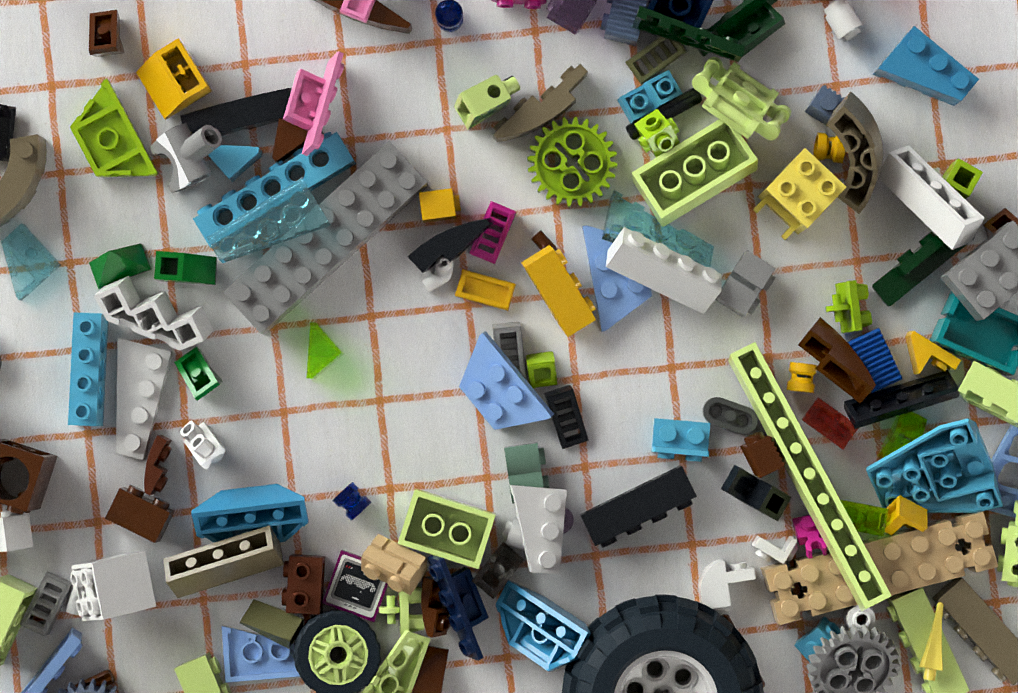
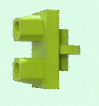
M856 280L836 283V294L832 295L833 306H826L825 309L826 312H834L835 322H840L841 333L861 331L863 327L872 325L870 311H860L859 300L868 299V285L858 284Z

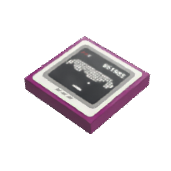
M341 550L322 603L375 622L388 584L379 579H369L361 571V556Z

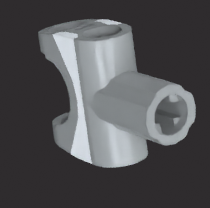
M183 123L167 130L151 145L150 149L153 156L165 154L172 163L173 177L168 185L171 193L194 186L211 175L204 157L217 149L222 141L220 132L213 126L205 125L192 134L187 123Z

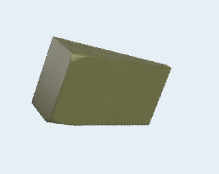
M254 599L242 617L240 624L289 649L303 626V619Z

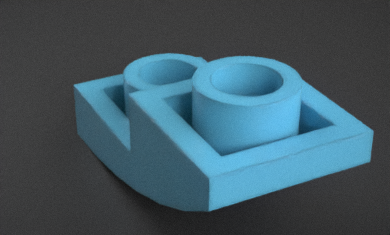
M667 70L646 81L642 86L619 97L617 101L629 122L632 123L683 93L671 72Z

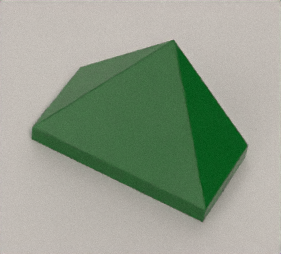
M141 243L110 250L89 262L98 289L127 276L133 277L151 270Z

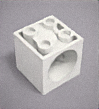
M145 551L116 555L71 566L70 579L72 586L77 592L76 609L79 616L82 617V621L104 620L156 607Z

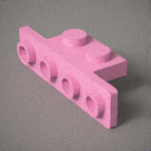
M340 51L328 61L323 78L303 69L296 73L283 120L308 131L302 154L308 156L314 149L318 150L323 142L324 134L321 132L331 115V111L328 108L337 93L338 88L335 87L336 79H339L344 69V64L341 63L344 53Z

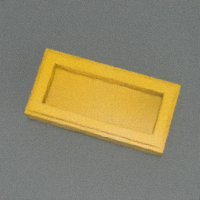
M462 269L455 296L509 311L516 284Z

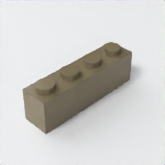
M269 525L164 558L163 564L167 585L177 598H181L283 566L284 561L280 541Z
M962 577L952 579L932 597L936 603H943L942 617L945 620L950 618L956 624L953 628L954 631L964 641L969 639L975 645L972 649L973 652L983 662L988 660L994 668L991 672L1002 683L1007 681L1015 685L1018 682L1017 637Z

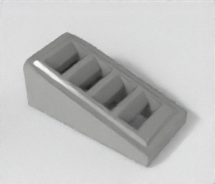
M520 322L493 324V338L500 349L501 345L517 344V348L501 350L506 356L518 355V359L510 361L514 366H519V372L526 379ZM515 332L516 335L514 337L500 338L502 333Z
M46 572L20 625L43 636L50 634L72 583L55 574ZM51 583L62 588L61 593L47 588L48 584ZM46 594L57 599L56 603L42 598L43 595ZM39 604L50 609V614L37 609ZM35 615L46 620L45 624L43 625L33 620V616Z

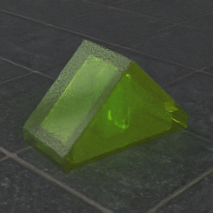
M310 322L306 378L316 379L340 358L344 352L318 323Z
M914 412L896 416L877 457L882 459L922 436L927 419Z

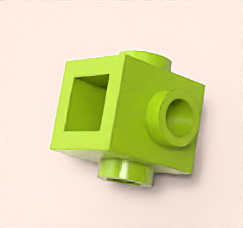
M658 109L634 123L641 136L638 138V141L646 153L651 151L655 157H658L680 144L676 135L680 132L671 117L666 119Z

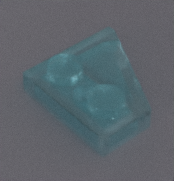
M23 223L1 241L18 300L22 301L61 266L57 259Z

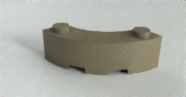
M850 91L835 108L826 126L837 135L849 155L850 167L848 177L843 183L846 188L837 198L860 214L871 198L881 174L884 154L881 134L873 115L864 103Z
M38 134L10 139V158L7 169L0 180V227L8 223L22 209H25L37 192L36 188L45 171L47 152L46 139Z

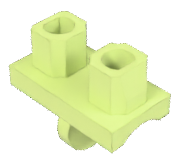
M416 587L411 595L403 591L399 592V606L395 605V595H387V606L379 607V613L387 614V624H396L395 613H399L401 636L405 630L410 632L424 630L422 614H409V604L421 603L422 587Z

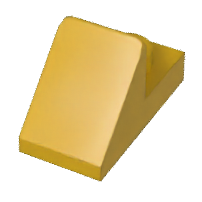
M914 330L907 332L905 339L914 374L921 373L929 358L932 359L930 364L943 372L946 369L956 370L961 362L959 358Z

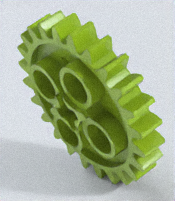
M576 116L572 124H568L566 117H563L561 126H558L553 120L551 131L546 127L542 128L544 137L535 135L534 139L539 145H530L529 147L535 155L527 157V161L535 163V165L528 168V172L536 173V176L531 180L532 183H541L537 190L538 193L544 190L548 191L547 201L555 196L557 197L556 205H559L562 199H564L568 208H570L572 200H576L578 206L582 207L584 198L591 204L593 203L592 194L600 198L603 196L600 187L610 188L606 178H615V174L610 172L609 169H614L618 166L617 163L610 161L611 158L617 156V152L608 150L613 145V141L604 142L607 132L598 134V124L589 128L588 119H585L583 124L580 125ZM570 136H576L581 140L582 145L578 149H570L566 145V140ZM556 143L563 147L571 159L578 158L577 166L589 177V181H585L574 166L569 168L566 166L568 160L555 147ZM549 154H555L560 158L561 162L557 167L552 168L546 165L545 158ZM595 157L599 161V168L593 171L588 170L584 165L585 159ZM574 175L578 179V186L573 189L565 187L563 184L564 177Z

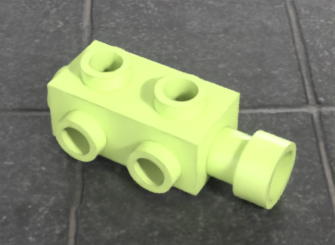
M1016 500L1013 511L1016 514L1015 521L1010 520L1008 528H1002L1000 544L1006 545L1005 555H999L997 571L1002 572L1001 581H1007V585L1018 587V567L1015 566L1018 565V500Z

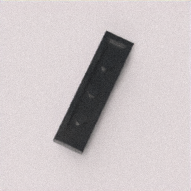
M946 370L945 372L942 371L870 393L861 403L855 399L844 401V410L854 428L857 429L958 398L960 393L951 374Z

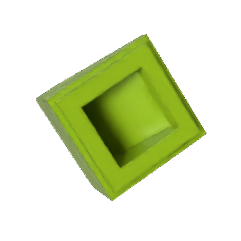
M552 351L526 355L529 384L532 388L558 385L555 359Z

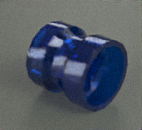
M444 0L436 7L435 17L441 30L454 32L462 26L464 16L462 7L458 2Z
M354 482L350 483L332 500L338 507L346 509V516L351 521L372 503L367 496H360L359 488Z

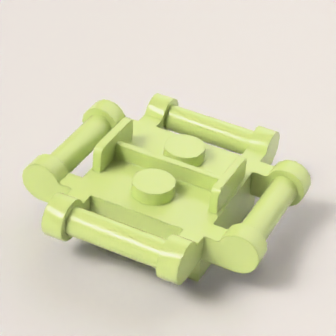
M711 57L705 62L704 70L696 74L692 80L693 88L707 97L701 107L747 139L755 131L767 140H775L781 132V125L787 122L791 116V110L788 106H777L773 103L779 95L778 91L773 88L770 90L741 70L740 65L735 61L726 70L722 67V62L719 58ZM712 77L719 81L716 86L710 83ZM765 114L772 118L768 123L763 120Z

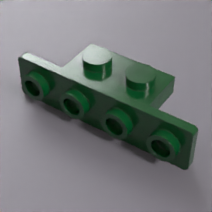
M744 0L732 11L725 13L719 21L710 28H707V30L722 38L726 36L739 40V44L745 46L744 56L785 25V21L771 6L778 0ZM699 50L703 57L708 54V52Z
M931 231L919 241L921 246L912 252L909 249L898 257L897 261L899 264L872 284V288L886 306L889 307L966 245L952 250Z

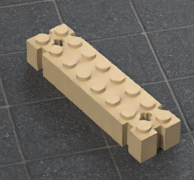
M984 512L954 516L956 523L951 524L950 520L946 519L928 523V528L924 532L912 527L896 531L892 536L885 534L862 541L890 594L895 595L966 576L965 568L977 573L998 567L993 545L984 543L983 536L989 534ZM958 540L964 542L962 551L955 549V545H959ZM827 550V555L825 556L821 551L813 553V558L811 559L807 556L793 559L794 566L787 568L785 563L761 567L766 589L769 592L775 593L776 598L769 601L774 620L777 624L783 625L801 620L800 612L807 611L813 617L858 605L829 550ZM795 583L803 586V590H800L801 593L799 595L791 592V588H795L793 586Z

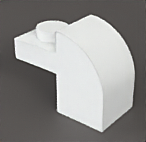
M723 559L711 562L704 568L698 580L700 603L710 608L731 606L728 583L755 580L754 568L752 566L747 567L746 562L729 564L730 569H726Z

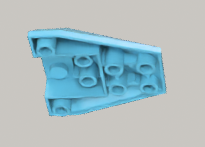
M969 418L940 425L866 467V472L883 510L899 495L927 509V513H976L1003 507L993 463L976 422Z

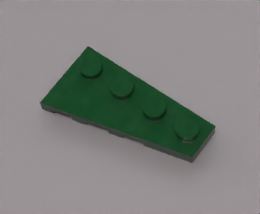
M639 6L632 28L736 62L740 61L745 46L740 45V41L726 36L724 38L719 37L710 30L696 28L642 6Z

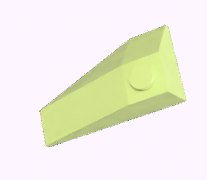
M405 630L379 667L370 684L365 687L362 693H412L431 638Z

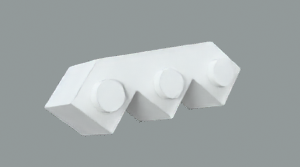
M129 276L104 286L94 295L107 321L116 325L120 323L133 329V332L150 339L164 341L170 347L179 351L203 342L214 331L202 306L177 315L166 291L141 301Z

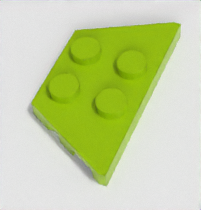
M108 79L103 80L100 84L101 88L96 95L88 101L83 113L77 116L70 126L95 176L131 177L158 175L159 173L111 82Z

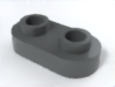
M721 397L711 398L703 406V416L712 425L742 435L753 432L757 427V414L749 407ZM714 406L721 408V414L717 417L711 412ZM741 415L746 416L748 420L744 426L738 423V418Z

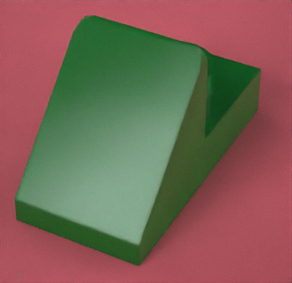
M197 346L174 362L197 401L223 382L212 370L203 352Z

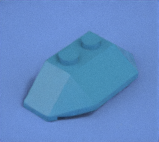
M279 484L221 490L191 511L196 536L207 538L214 543L269 525L279 541L286 542L302 526L309 523L304 496Z
M511 580L507 581L495 604L501 616L508 644L549 672L577 660L578 652L591 634L586 623L548 598Z

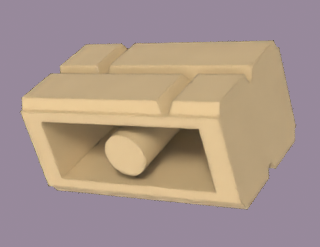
M377 534L371 545L362 554L361 571L369 579H379L387 583L396 592L403 591L411 595L418 583L426 575L427 557Z

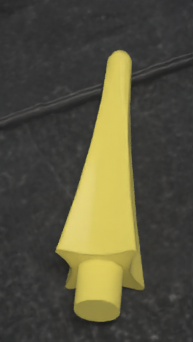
M942 602L937 603L931 632L919 667L925 668V680L935 681L936 670L943 671L942 616L944 605Z

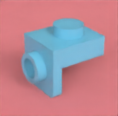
M824 616L820 619L818 625L798 639L794 646L810 662L808 656L815 654L813 646L822 647L823 645L820 638L823 637L829 640L831 638L830 631L838 635L840 634V629L835 623L830 622Z

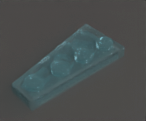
M300 178L206 238L218 259L225 263L331 226L305 181Z
M616 190L613 191L603 230V240L613 243L625 227L641 233L644 237L656 243L666 245L672 251L689 256L693 261L705 267H711L714 246L684 229L679 231L670 224L662 228L656 217L643 211L644 206L637 202L631 204L621 198L623 194Z

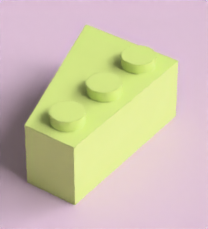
M973 361L958 389L963 400L1018 428V381L1015 379L1009 380L997 370Z

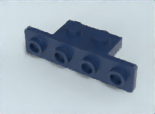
M431 555L427 558L430 565L428 570L433 580L437 582L440 589L439 598L450 614L449 623L460 639L458 643L459 648L466 657L479 661L483 658V654L472 627L488 619L489 616L470 568L463 567L450 574L445 559Z

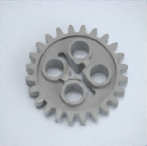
M852 624L850 631H846L841 626L840 634L838 635L830 631L831 638L828 640L821 637L822 647L813 646L815 654L808 656L810 663L806 665L809 672L807 675L814 691L819 693H875L877 691L885 693L884 684L893 685L890 677L898 676L895 668L900 667L897 659L899 655L892 639H888L885 632L879 633L877 627L869 631L866 624L860 630H857L855 624Z

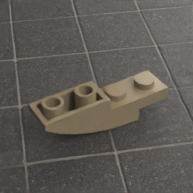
M581 64L576 68L570 66L560 77L563 81L556 88L550 86L541 95L543 99L541 103L533 95L528 100L525 97L522 98L513 108L515 113L509 119L506 117L502 118L493 129L496 132L493 134V139L497 142L523 137L559 118L576 103V98L571 92L587 77L588 71Z

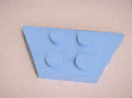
M586 225L582 226L601 332H603L652 297L650 288L606 267L608 249L618 234Z
M486 331L483 332L478 338L459 385L464 394L494 430L547 420L552 417L554 413L491 336Z

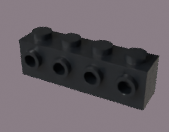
M679 465L581 513L580 516L594 545L601 544L602 548L615 543L617 541L615 536L626 532L627 535H631L643 529L641 524L650 519L652 523L666 518L668 516L666 512L675 507L680 511L693 504L691 499L697 496L683 467Z

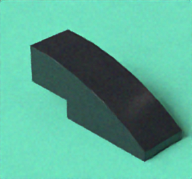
M486 218L452 227L432 237L407 257L422 273L429 271L436 264L440 256L444 255L450 262L454 261L495 221L492 218Z

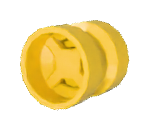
M818 132L815 138L813 156L819 161L831 159L833 163L842 164L845 149L837 135L829 137L826 133Z
M790 362L789 372L791 373V379L787 382L786 390L814 393L815 384L813 383V376L817 373L815 369L817 365ZM797 375H804L807 378L797 377Z

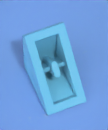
M220 145L208 156L228 179L233 182L262 157V150L259 147Z

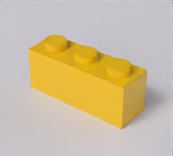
M548 245L521 262L561 330L569 337L596 320L592 313L596 308L588 296L582 297L578 290L582 285L574 272L571 274L567 272L564 265L568 262L561 250L557 249L555 251Z

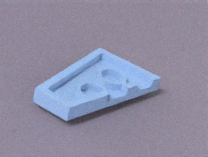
M222 626L225 683L300 677L294 665V643L288 649L263 635Z

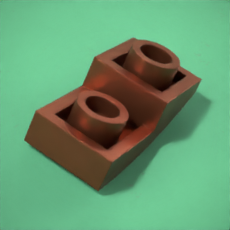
M157 435L146 463L144 489L145 493L149 496L154 495L156 491L160 493L168 481V478L165 477L168 470L160 466L159 463L160 461L164 463L172 450L169 447L172 440L163 435Z

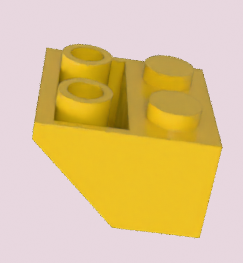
M179 38L156 51L136 71L165 120L212 92L189 51Z

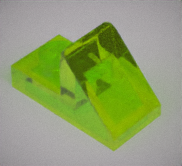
M840 499L857 532L884 537L888 508Z

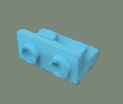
M654 418L651 451L658 452L657 458L674 459V454L686 455L685 460L702 462V456L709 457L710 423Z

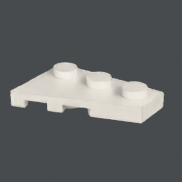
M510 485L516 506L517 519L519 520L522 532V541L529 572L559 575L567 490Z

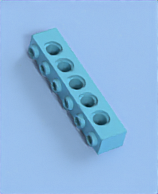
M331 132L325 133L323 142L318 150L314 149L308 156L302 154V147L292 154L293 159L286 163L283 161L275 163L269 168L270 172L261 178L259 175L252 177L245 182V188L238 192L235 189L231 190L221 197L222 201L215 206L208 204L198 210V216L193 218L209 247L214 250L356 165L337 132L331 134ZM320 153H325L329 157L328 163L323 167H318L314 163L315 157ZM295 168H303L305 171V175L300 181L291 180V172ZM272 182H278L281 185L280 192L275 196H270L267 193V187ZM249 196H254L257 200L255 208L245 210L243 207L244 200ZM227 210L231 211L233 214L232 221L227 225H222L219 220L221 213Z

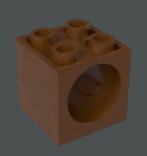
M0 439V504L7 505L6 510L21 515L24 512L30 513L32 510L40 509L58 456L7 439ZM14 458L23 462L29 472L28 487L25 491L19 493L18 497L10 495L4 489L1 482L3 466L13 461Z

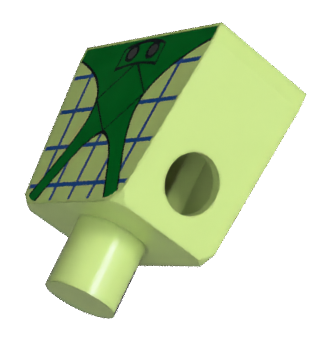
M494 75L461 92L454 108L467 130L507 107L511 100L510 95L518 92L520 85L513 75L501 81L498 75Z

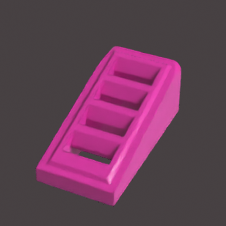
M490 201L483 219L492 218L495 221L493 224L503 228V231L500 233L488 228L484 233L498 238V243L482 238L483 233L474 241L469 254L495 264L516 216V211ZM495 212L507 217V221L503 222L491 216ZM481 243L495 249L494 253L491 254L479 249V244Z

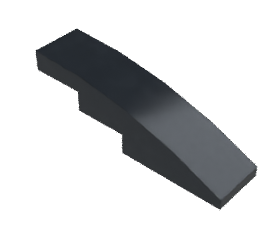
M292 88L258 94L180 115L182 124L187 123L192 134L205 125H211L220 132L221 136L243 129L251 130L279 121V118L283 119Z

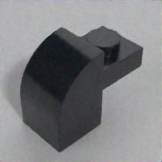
M736 465L733 466L721 487V490L776 521H779L792 498Z

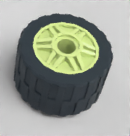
M338 610L322 612L314 618H310L299 630V634L294 642V665L304 683L316 693H359L361 689L370 684L378 671L377 668L381 660L380 643L376 638L375 631L359 616ZM337 646L342 647V657L336 661L331 660V650Z

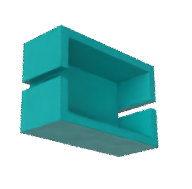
M951 291L941 312V315L946 317L938 319L930 341L972 362L976 361L985 367L993 368L1004 376L1014 375L1018 367V350H1012L1013 346L1018 348V315L999 307L984 320L976 321Z

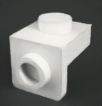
M756 536L751 544L757 548L755 554L768 562L773 558L782 564L786 560L791 561L798 550V547L795 545L798 540L792 536L788 537L782 549L759 536Z

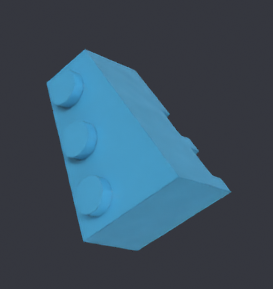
M915 26L906 33L872 74L897 82L898 85L903 87H910L922 92L924 95L953 106L962 101L979 80V78Z

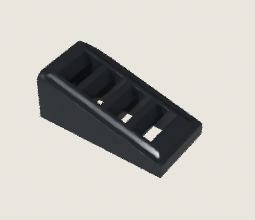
M571 385L544 393L547 405L554 413L552 420L561 448L565 449L589 441ZM566 397L569 398V400L554 405V401L560 400ZM572 407L573 411L561 415L557 414L558 411ZM573 418L576 419V422L561 427V422ZM579 429L580 433L564 437L563 433Z

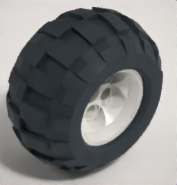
M666 594L633 598L615 605L616 607L601 617H597L588 626L591 634L578 652V659L566 664L562 685V693H627L626 688L631 682H639L642 685L640 693H655L657 688L660 690L666 688L665 693H764L763 682L756 663L757 660L740 632L725 617L707 605L698 601L677 597L676 595ZM652 661H658L662 664L661 671L656 675L649 674L646 669L647 665ZM685 668L689 670V678L686 681L678 682L675 680L674 676L678 669Z

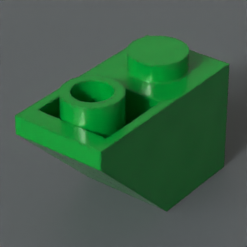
M156 251L154 279L162 282L216 285L218 257Z

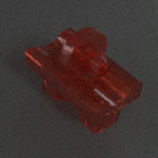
M819 397L816 398L801 419L842 450L859 429H855L847 417Z

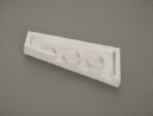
M117 338L116 453L145 460L173 355L172 351Z

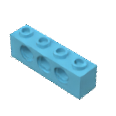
M73 312L68 425L103 426L108 321L101 313Z

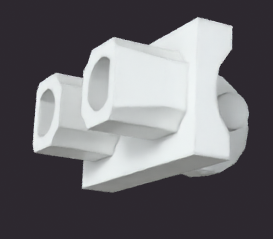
M191 420L180 430L181 435L185 438L184 443L205 470L210 467V464L217 463L223 458L226 449L206 423L202 422L198 426Z

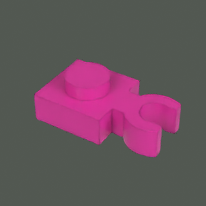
M806 515L792 518L799 546L805 545L806 556L809 559L813 558L812 550L820 549L824 556L827 555V546L811 516Z

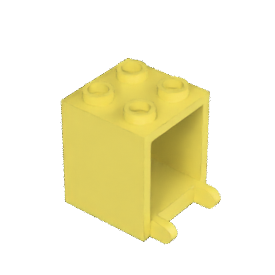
M804 148L757 196L761 201L753 211L757 214L766 204L789 226L781 236L786 240L793 232L798 235L806 230L845 190L846 186Z

